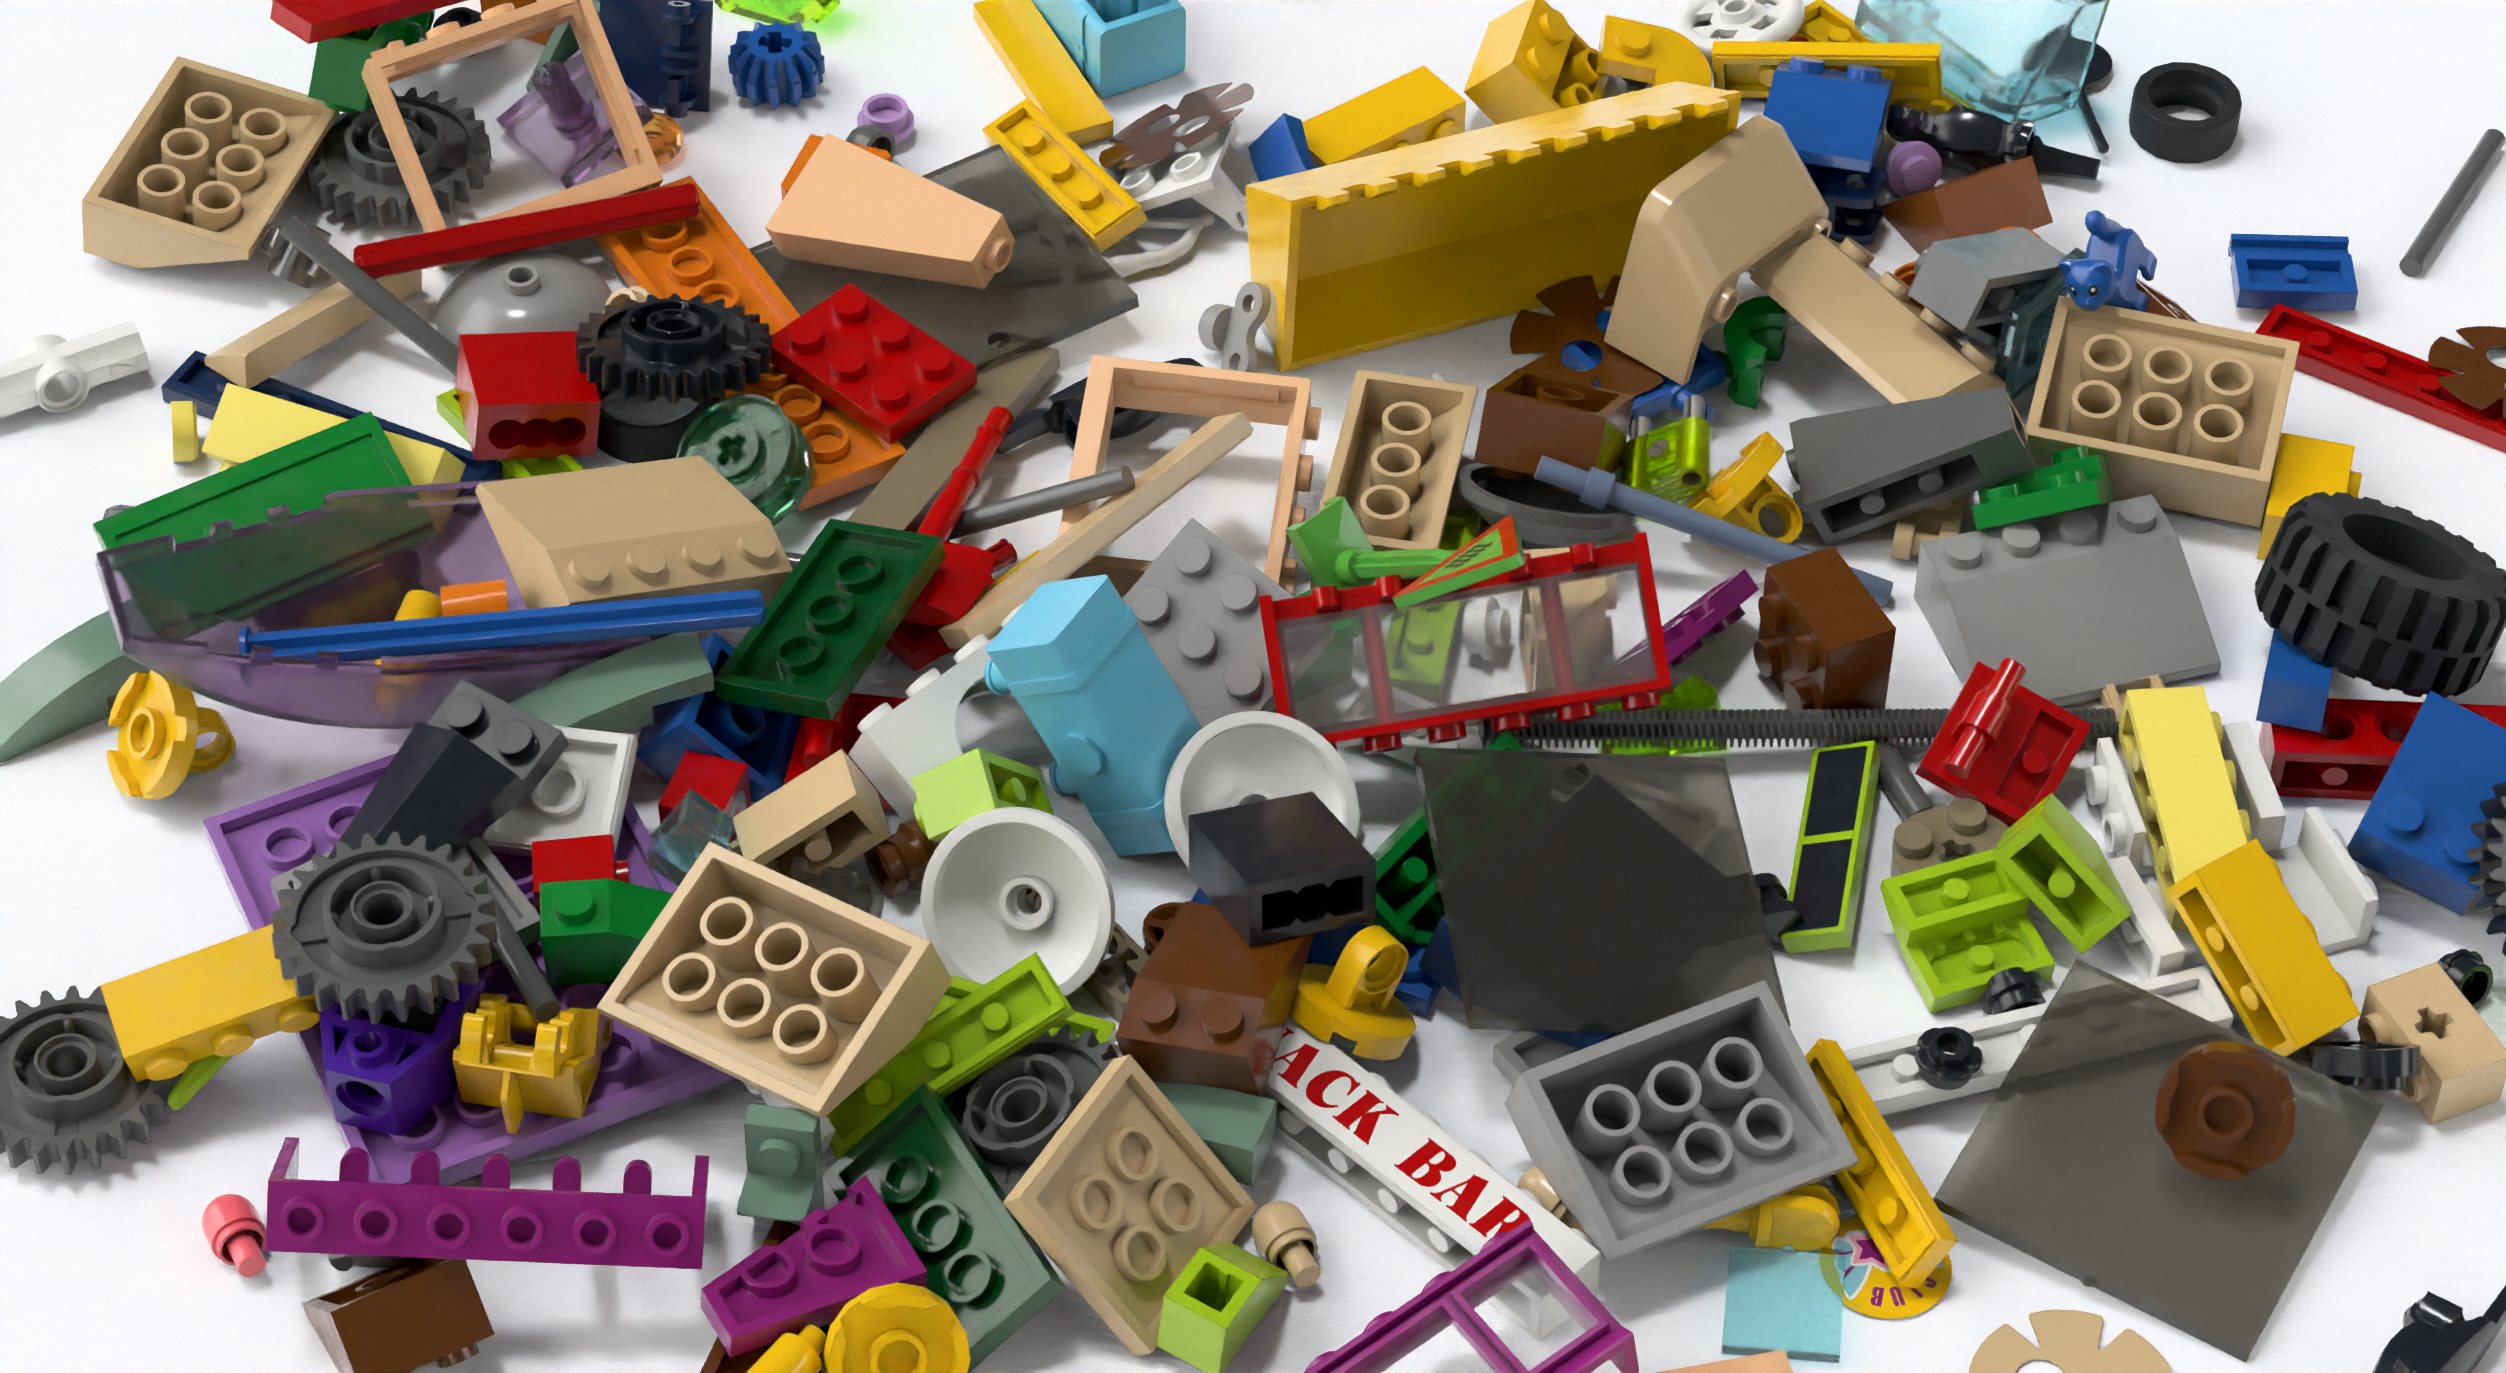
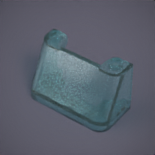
M1860 0L1853 23L1855 28L1873 43H1941L1943 94L1960 106L1992 114L2010 123H2013L2017 118L2035 122L2075 109L2110 0Z

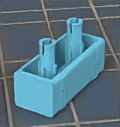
M1032 0L1084 78L1090 81L1104 98L1178 75L1185 69L1186 10L1178 0Z
M1107 575L1048 582L1035 590L987 646L986 652L991 660L985 664V682L992 693L998 696L1010 695L1012 693L1016 697L1056 762L1051 763L1049 770L1052 788L1061 796L1078 794L1087 808L1088 814L1096 826L1100 828L1117 856L1177 851L1171 840L1165 818L1164 796L1166 782L1177 755L1202 727L1137 624L1138 618L1129 604L1124 603Z

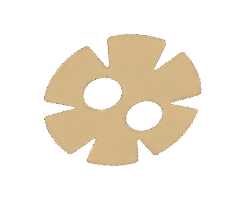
M2057 1309L2029 1314V1320L2040 1347L2033 1345L2010 1325L2003 1324L1982 1342L1971 1361L1968 1372L2017 1373L2020 1366L2026 1362L2044 1360L2058 1366L2063 1373H2173L2159 1351L2131 1328L2125 1329L2106 1347L2100 1350L2098 1347L2103 1324V1317L2101 1315L2077 1310Z

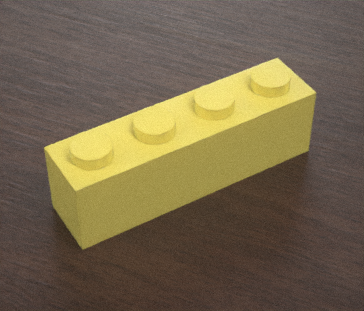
M227 383L201 451L221 464L218 471L221 472L349 419ZM383 430L428 512L436 532L441 533L466 464L444 448Z
M2188 686L2127 690L2119 724V740L2136 804L2147 830L2146 841L2168 923L2173 931L2189 930L2166 890L2193 871L2250 842L2251 828L2249 816L2245 809H2238L2235 800L2237 787L2235 766L2232 760H2224L2221 751L2223 740L2221 717L2217 711L2210 712L2204 687Z

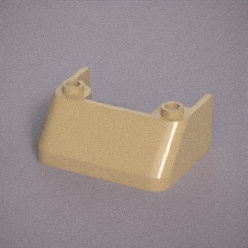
M1762 114L1753 116L1660 182L1650 192L1637 217L1604 342L1683 386L1690 380L1703 333L1717 321L1720 323L1726 322L1736 309L1740 298V292L1736 290L1739 275L1748 268L1755 271L1758 267L1819 234L1829 237L1832 222L1827 220L1829 215L1828 206L1781 124Z

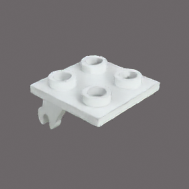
M1233 119L1212 135L1190 147H1185L1180 142H1176L1169 156L1145 165L1127 168L1120 186L1142 206L1144 211L1191 197L1226 220L1231 227L1241 231L1245 221L1240 211L1247 214L1245 185L1253 184L1251 181L1259 182L1252 160L1235 141L1239 126L1236 120ZM1207 122L1201 123L1191 128L1186 134L1199 129Z

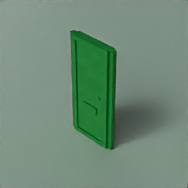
M371 411L93 523V530L98 538V542L128 600L134 603L157 635L161 652L250 616L252 610L324 585L380 562L388 552L394 549H411L433 540L437 536L428 512L380 423Z

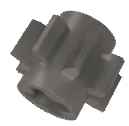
M301 220L329 243L332 236L331 233ZM273 224L270 225L260 247L261 251L266 252V255L272 257L267 268L268 272L307 289L313 277L318 276L328 281L330 274L280 235L282 228Z

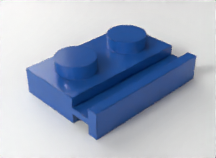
M2231 233L2228 257H2231L2232 261L2230 270L2236 307L2269 309L2273 308L2276 303H2280L2293 309H2315L2319 311L2355 310L2358 289L2352 255L2348 253V236Z

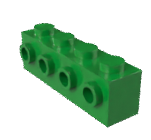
M435 10L318 42L308 97L324 101L328 108L344 113L365 112L372 100L361 74L365 61L372 58L371 52L386 48L388 43L392 41L403 40L406 47L418 43L420 38L427 39L425 34L432 28Z

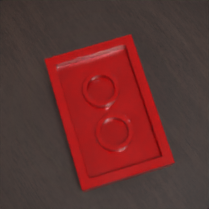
M851 283L772 335V365L890 445L977 385L976 365Z

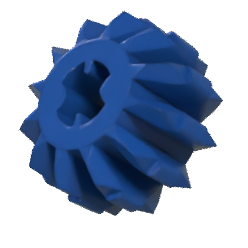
M777 19L772 25L755 22L753 31L743 30L737 32L736 43L730 46L728 67L729 73L732 74V83L736 88L737 96L749 98L753 107L768 103L776 110L780 104L788 103L798 107L801 98L816 97L817 86L823 83L825 58L821 53V46L817 40L816 32L804 31L801 22H795L787 26L782 25L780 20Z

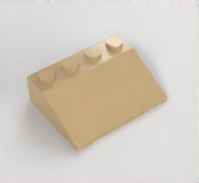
M177 56L82 199L83 252L138 269L249 260L340 112L328 108L324 101L310 98L307 94Z
M2059 296L2026 424L2034 468L2052 465L2050 456L2052 452L2087 445L2089 456H2106L2115 499L2126 500L2152 494L2161 508L2261 528L2300 342L2105 304L2095 311H2084L2076 307L2071 298Z
M700 455L479 483L475 489L476 495L528 609L754 589L763 593L766 607L793 570L770 520ZM569 643L548 644V645H544V646H545V647H549V646L569 644Z
M709 841L596 1008L600 1014L823 1119L917 1037L953 980L931 941Z

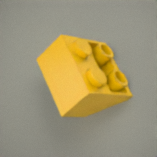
M1526 0L1489 23L1463 92L1497 125L1601 100L1610 75L1596 72L1598 51L1589 47L1569 26L1562 13L1553 9L1545 0Z

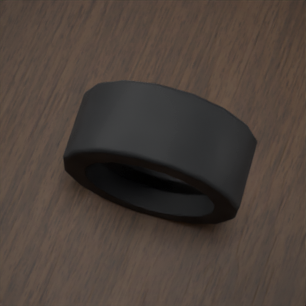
M2171 62L2155 66L2142 74L2134 87L2129 114L2130 134L2141 148L2161 159L2175 163H2201L2216 159L2231 148L2236 138L2242 108L2240 90L2229 77L2208 66L2190 62ZM2168 105H2187L2201 109L2212 117L2203 120H2183L2169 116L2158 108Z

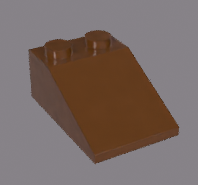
M1186 901L1134 980L1115 1036L1122 1056L1130 1054L1153 1082L1195 1084L1235 1090L1263 1097L1315 933L1249 946L1215 905Z

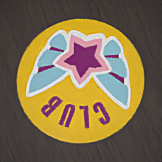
M1859 1216L1841 1223L1834 1239L1821 1247L1819 1253L1820 1274L1831 1294L1848 1308L1874 1318L1903 1319L1929 1310L1943 1298L1952 1278V1264L1947 1253L1918 1289L1900 1286Z

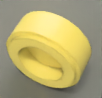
M171 401L173 462H195V459L198 458L196 404H193V401Z

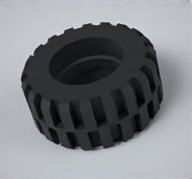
M2318 492L2311 496H2305L2291 505L2283 518L2255 582L2254 592L2259 612L2263 613L2267 624L2271 628L2280 630L2281 637L2292 646L2301 647L2307 651V656L2321 664L2325 662L2339 669V673L2353 679L2358 677L2371 682V685L2387 691L2395 689L2402 691L2404 695L2419 698L2424 694L2428 695L2430 690L2447 698L2450 695L2456 697L2473 688L2480 682L2506 626V571L2502 568H2497L2496 560L2489 554L2478 551L2474 548V543L2461 535L2456 536L2445 530V526L2431 519L2427 521L2413 515L2412 511L2399 506L2394 508L2382 504L2380 500L2365 496L2362 499L2355 498L2349 493L2336 492L2330 496L2325 492Z

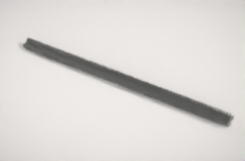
M2113 708L2065 709L2091 724L2084 738V746L2088 745L2089 738H2091L2092 746H2095L2096 738L2111 737L2112 739L2115 737V734L2118 735L2119 722L2115 721ZM1612 709L1609 711L1596 710V717L1564 723L1558 722L1556 713L1530 717L1532 727L1510 733L1518 742L1522 740L1523 748H1526L1527 740H1530L1531 748H1534L1535 740H1538L1539 748H1542L1543 740H1546L1547 748H1550L1551 740H1554L1555 748H1558L1559 740H1562L1563 748H1566L1567 740H1570L1571 748H1574L1575 740H1578L1579 748H1582L1583 740H1586L1587 748H1590L1591 740H1594L1595 748H1598L1599 740H1602L1603 748H1606L1607 740H1610L1611 748H1614L1615 740H1618L1619 748H1622L1623 740H1626L1627 748H1630L1631 740H1634L1635 748H1638L1639 740H1642L1643 748H1646L1647 740H1650L1651 748H1654L1655 740H1658L1659 748H1662L1663 739H1666V745L1669 748L1671 739H1674V745L1677 748L1679 739H1682V746L1685 748L1687 739H1690V746L1693 748L1694 740L1698 739V746L1701 748L1702 740L1705 739L1706 747L1709 748L1710 740L1713 739L1714 747L1717 748L1718 739H1721L1722 748H1725L1726 739H1729L1730 748H1733L1734 739H1737L1738 748H1741L1742 739H1745L1746 747H1749L1750 739H1753L1754 747H1757L1758 739H1761L1762 747H1765L1766 739H1769L1770 747H1773L1774 739H1777L1778 747H1781L1782 739H1785L1786 747H1789L1790 739H1793L1794 747L1797 746L1798 739H1801L1802 747H1804L1806 739H1809V747H1812L1813 739L1817 740V747H1820L1821 739H1824L1825 747H1828L1829 739H1832L1833 746H1836L1837 739H1840L1841 745H1844L1845 739H1848V743L1852 744L1853 739H1856V743H1859L1861 739H1864V742L1869 741V739L1876 742L1878 738L1880 739V744L1884 743V739H1887L1890 745L1892 744V739L1895 738L1896 747H1899L1900 738H1903L1904 747H1907L1908 738H1911L1912 747H1915L1916 738H1919L1920 747H1923L1924 738H1927V745L1930 747L1932 738H1935L1950 709H1792V711L1790 709H1784V711L1782 709H1776V711L1774 709H1768V711L1766 709H1760V711L1758 709H1753L1752 711L1750 709H1745L1744 711L1742 709H1737L1736 711L1734 709H1706L1705 711L1702 709L1697 711L1690 709L1689 712L1686 709H1682L1681 712L1678 709L1673 711L1670 709L1665 711L1662 709L1657 711L1651 709L1649 711L1633 712ZM1492 723L1478 725V734L1484 749L1487 745V740H1490L1491 743L1501 733H1493Z

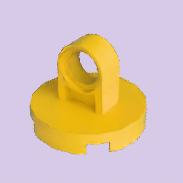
M1768 431L1760 434L1738 453L1742 457L1735 460L1725 470L1721 468L1686 505L1690 509L1723 519L1726 522L1787 544L1797 539L1802 530L1803 518L1800 508L1768 474L1785 452L1783 446ZM1761 508L1773 509L1779 514L1784 525L1781 537L1769 536L1760 527L1758 517Z
M150 670V673L136 672L132 674L119 690L110 712L108 726L119 727L118 751L107 750V762L114 783L124 795L161 800L176 791L186 778L188 772H209L225 764L233 755L236 747L235 738L224 717L216 710L197 707L190 685L177 673ZM207 732L217 733L216 737L209 744L195 749L199 735Z
M1377 925L1366 927L1349 940L1336 966L1317 963L1305 964L1289 1014L1298 1024L1329 1043L1333 1032L1356 1041L1357 1043L1352 1054L1383 1061L1400 1058L1416 1029L1413 1015L1400 1000L1393 996L1409 960L1407 949L1385 928ZM1381 952L1377 960L1367 968L1370 962Z
M898 1282L869 1288L846 1303L829 1327L823 1351L826 1373H967L971 1360L967 1333L948 1302L925 1287Z

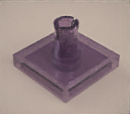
M580 49L564 63L549 62L542 65L548 76L544 78L542 73L536 70L532 78L534 88L496 119L504 133L565 189L575 185L619 148ZM627 87L642 127H644L654 118V115L647 103Z

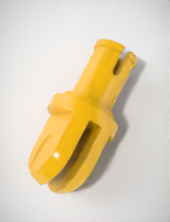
M1811 1183L1700 1228L1748 1233V1239L1754 1240V1247L1810 1251L1819 1249L1834 1239L1840 1226V1210L1837 1199L1825 1187Z

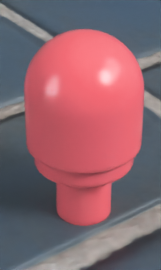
M225 1194L212 1200L203 1213L202 1228L213 1253L224 1263L236 1265L240 1275L243 1277H254L260 1274L266 1266V1261L262 1254L266 1244V1228L255 1206L247 1198L237 1194Z

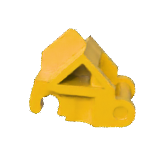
M494 993L480 994L479 1008L476 1009V1013L466 1012L463 1016L460 1044L453 1050L452 1061L462 1102L502 1108L506 1130L509 1134L517 1133L525 1111L582 1119L601 1066L602 1052L607 1050L611 1041L613 1019L600 1014L597 1008L581 1009L572 1007L567 1010H560L559 1014L549 1021H539L529 1005L509 1003L506 995ZM510 1031L536 1034L535 1047L515 1044V1040H511Z

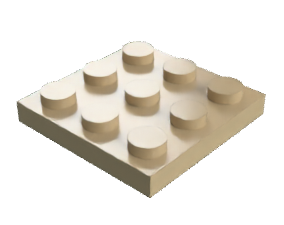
M1130 1054L1111 1061L1003 1201L1005 1207L1134 1357L1150 1354L1157 1347L1163 1297L1198 1249L1220 1243H1232L1258 1208L1255 1202Z

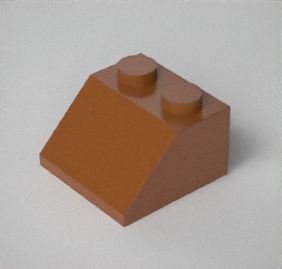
M2032 156L1983 169L1881 205L1884 218L1919 255L1935 241L1993 232L2011 226L2024 227L2033 231V229L2053 223Z

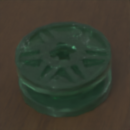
M737 394L716 401L696 416L681 437L675 457L700 455L770 520L772 526H775L795 511L810 489L816 468L813 445L803 430L789 419L785 411L777 403L762 395Z

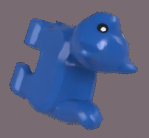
M2098 210L2088 212L2085 216V225L2091 236L2087 244L2085 259L2061 260L2058 264L2065 277L2066 289L2076 307L2084 311H2095L2105 304L2146 312L2149 297L2136 288L2137 273L2139 269L2146 281L2153 280L2158 261L2156 256L2144 246L2142 239L2132 228L2122 227L2118 222L2106 218Z

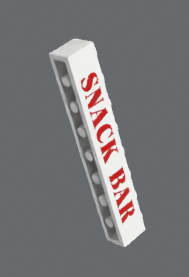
M1289 1014L1263 1094L1264 1098L1277 1100L1276 1135L1447 1271L1452 1272L1477 1255L1483 1245L1493 1236L1501 1232H1510L1529 1219L1540 1237L1595 1297L1597 1296L1601 1252L1595 1248L1587 1235L1578 1229H1570L1544 1209L1542 1203L1533 1193L1526 1189L1517 1188L1493 1169L1490 1162L1480 1152L1472 1149L1468 1150L1446 1133L1431 1114L1425 1111H1418L1397 1095L1382 1076L1376 1073H1369L1348 1057L1334 1039L1331 1038L1329 1043L1317 1038L1298 1024ZM1531 1272L1487 1301L1538 1343L1571 1317Z

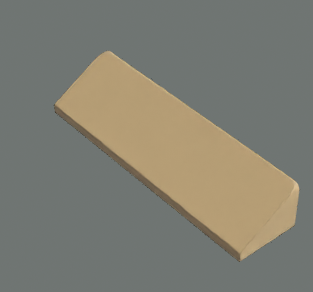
M422 270L374 279L401 302L422 290ZM337 282L204 357L205 365L238 386L250 389L379 314L340 282Z

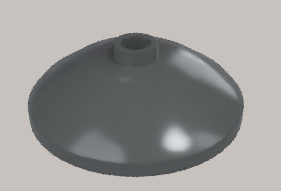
M1483 463L1464 466L1458 472L1456 488L1465 503L1491 526L1503 518L1512 515L1519 529L1522 548L1526 550L1558 548V546L1570 547L1590 542L1596 543L1623 533L1639 520V516L1606 505L1601 510L1579 502L1580 495L1553 489L1550 487V484L1534 479L1533 475L1528 474L1527 478L1522 480L1508 479L1493 474L1491 472L1492 465Z

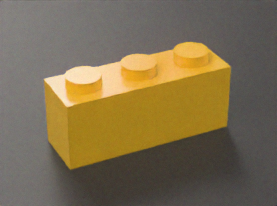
M1421 66L1302 122L1312 164L1324 167L1464 133L1466 100L1426 66Z
M2257 838L2193 871L2166 890L2260 1051L2269 1054L2276 1062L2361 1015L2352 999V992L2348 982L2340 973L2335 971L2318 942L2314 925L2305 914L2300 912L2283 883L2279 866L2272 857L2265 853Z
M273 924L100 985L123 1058L137 1082L145 1079L154 1081L169 1079L185 1071L189 1063L214 1054L220 1057L236 1055L249 1049L256 1039L281 1030L285 1033L303 1031L319 1022L320 1015L317 1010L315 993L299 998L296 995L294 979L284 980L282 977L280 960L275 959L272 941V933H274Z

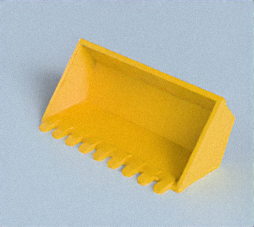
M1675 81L1245 185L1251 282L1267 286L1270 292V310L1264 323L1274 346L1273 358L1279 373L1515 315L1522 309L1531 311L1546 307L1536 298V294L1553 284L1569 278L1591 275L1597 292H1605L1612 276H1622L1637 217L1650 192L1660 182L1737 129L1741 91H1728Z

